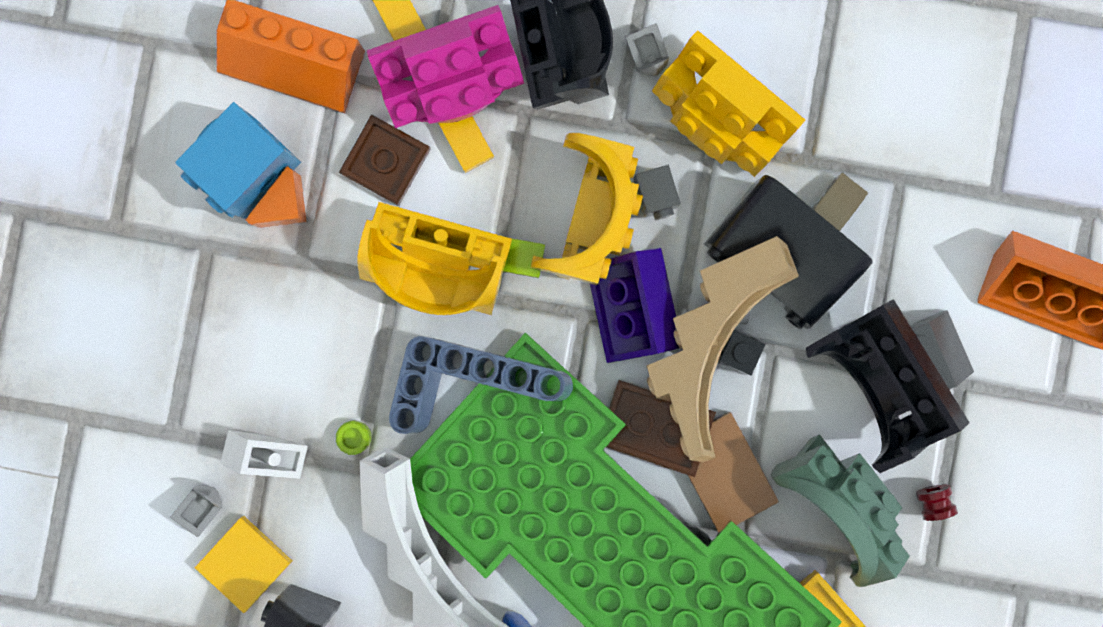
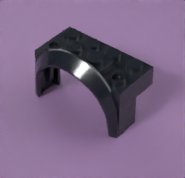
M894 299L806 347L808 358L817 355H827L840 363L854 378L866 396L876 417L881 434V452L872 464V467L879 473L914 459L929 445L960 432L970 423ZM869 348H872V349H873L872 351H870L869 353H867V354H865V355H862V354H861L862 352L868 350ZM911 411L912 414L899 419V415Z

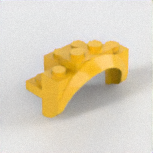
M698 30L688 40L679 56L665 70L652 89V92L658 96L663 104L670 106L673 115L670 122L677 127L681 134L685 135L694 145L720 164L725 160L737 162L741 169L748 171L754 177L771 161L783 144L805 122L801 115ZM695 72L702 77L698 84L696 83ZM758 123V124H759L762 128H764L766 131H751V130H752V129L755 127V125Z
M568 133L566 134L563 147L578 151L589 158L562 258L555 259L533 256L530 268L553 273L563 279L570 280L571 278L597 285L599 278L606 279L611 259L605 257L609 253L619 256L622 248L629 249L634 229L628 228L631 214L638 216L643 195L637 194L639 184L631 183L630 178L633 179L638 158L632 157L635 148L633 146L592 135ZM597 176H606L608 182L598 180ZM578 248L585 250L579 254L577 253Z
M378 202L372 221L366 220L357 255L359 278L375 283L398 303L419 312L434 315H453L474 310L492 315L512 239ZM392 244L401 246L402 251L394 247ZM471 266L480 268L476 270H470Z

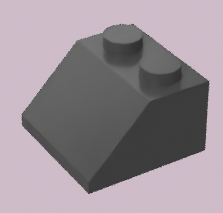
M948 310L910 325L949 390L957 387L974 373Z

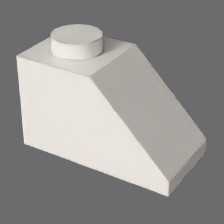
M228 430L220 464L239 474L300 479L308 446L259 433Z

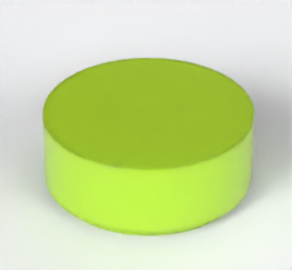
M352 420L346 422L339 427L336 433L338 448L348 455H356L363 452L371 442L370 429L361 421Z

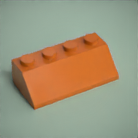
M226 0L217 27L218 73L345 114L365 53L358 39L236 0Z
M1012 230L993 255L978 296V303L1103 350V264Z

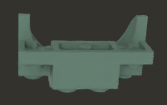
M819 434L810 438L795 457L774 467L771 477L777 485L791 489L814 503L834 522L846 537L857 557V560L852 561L849 565L853 570L849 578L857 587L873 585L895 579L910 557L902 546V539L895 531L899 525L895 518L901 511L902 506L860 453L840 461Z

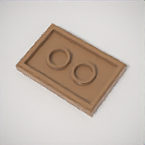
M727 412L713 420L710 436L715 458L700 462L695 477L688 475L718 533L730 520L738 525L779 503L731 412Z

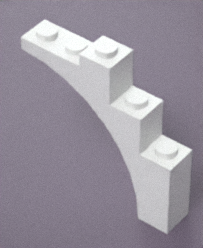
M383 447L360 460L362 531L387 544L388 578L413 592V625L415 627H509L495 618L468 593L440 556L418 508L412 483L410 458L387 447Z

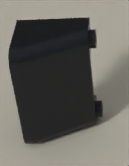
M764 175L753 183L704 243L709 248L707 254L716 262L723 261L776 236L786 243L799 277L776 288L771 294L785 305L784 309L788 313L785 318L798 329L803 327L810 329L873 263L870 256L782 183L769 175Z

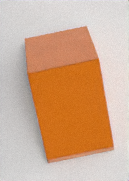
M287 166L245 220L259 228L307 222L301 175Z

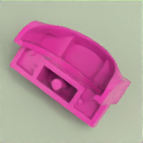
M499 5L367 50L369 61L381 87L384 103L395 128L415 121L432 124L451 123L467 119L481 112L492 102H495V99L504 90L525 84ZM488 49V51L480 58L478 52ZM409 76L413 78V81L403 80V78Z

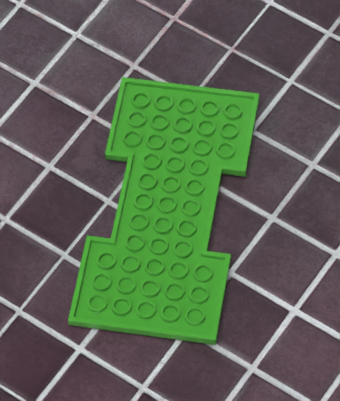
M524 333L504 356L567 373L573 382V390L570 396L562 401H544L479 383L410 458L412 483L422 517L485 579L510 554L585 627H838L842 623L840 619L731 520L708 546L703 543L604 451L626 424L527 333ZM494 367L486 375L488 378L493 374ZM520 368L515 374V380L519 386L525 384L527 380V373L524 368ZM556 376L551 377L547 383L548 391L552 395H555L560 389V381Z

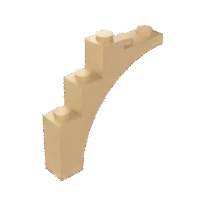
M777 236L700 270L703 282L700 283L701 292L706 301L710 303L673 318L676 330L673 332L674 338L679 348L683 349V351L647 365L649 389L656 398L672 402L669 408L672 418L679 424L682 437H680L681 448L684 454L692 461L705 462L715 458L709 431V398L713 374L721 352L732 332L758 302L776 288L799 277L788 245Z

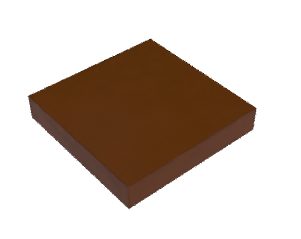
M371 114L339 173L399 206L431 148Z

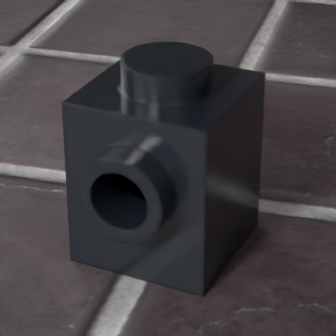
M734 330L721 352L718 363L741 374L752 376L766 344Z

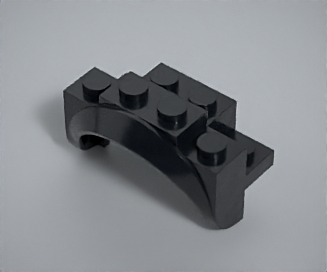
M510 0L532 108L539 110L566 101L581 104L609 95L606 73L612 56L613 34L609 14L603 0H551L552 3L548 0Z

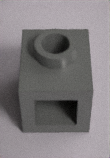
M669 164L636 174L633 181L635 184H639L637 194L643 195L641 207L644 217L653 215L656 221L674 215L673 209L677 208L681 202Z

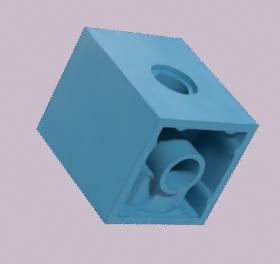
M235 102L218 118L209 123L199 134L197 140L175 162L184 171L180 175L181 178L195 190L199 188L209 195L205 200L220 214L225 212L231 218L236 215L244 219L249 216L287 166L295 170L301 163L254 116Z

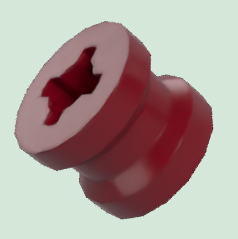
M950 485L929 486L916 492L917 499L922 502L924 507L922 510L923 520H944L958 514L956 505L951 503L950 496L952 495Z

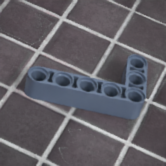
M417 336L409 341L405 350L389 414V423L392 429L399 434H412L424 431L431 420L442 373L544 401H562L567 399L573 390V382L571 377L561 370L436 338ZM428 344L431 354L425 361L422 356V350ZM457 352H460L462 364L456 369L453 365V357ZM488 360H491L494 364V372L488 378L484 374V365ZM520 368H524L527 373V380L522 386H519L515 380V374ZM553 376H556L560 381V389L555 395H552L547 388V383ZM420 377L423 384L421 391L417 394L414 389V382ZM409 410L414 415V422L411 426L406 422V414Z

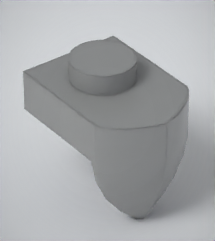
M657 23L625 36L638 72L644 75L655 76L665 69L669 62V56Z
M196 486L170 518L196 537H199L222 508L221 497L216 488Z

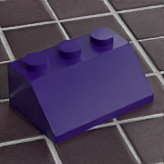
M662 249L635 251L610 258L611 264L607 278H599L597 285L590 284L606 362L611 363L679 349L673 333L676 330L673 320L676 317Z

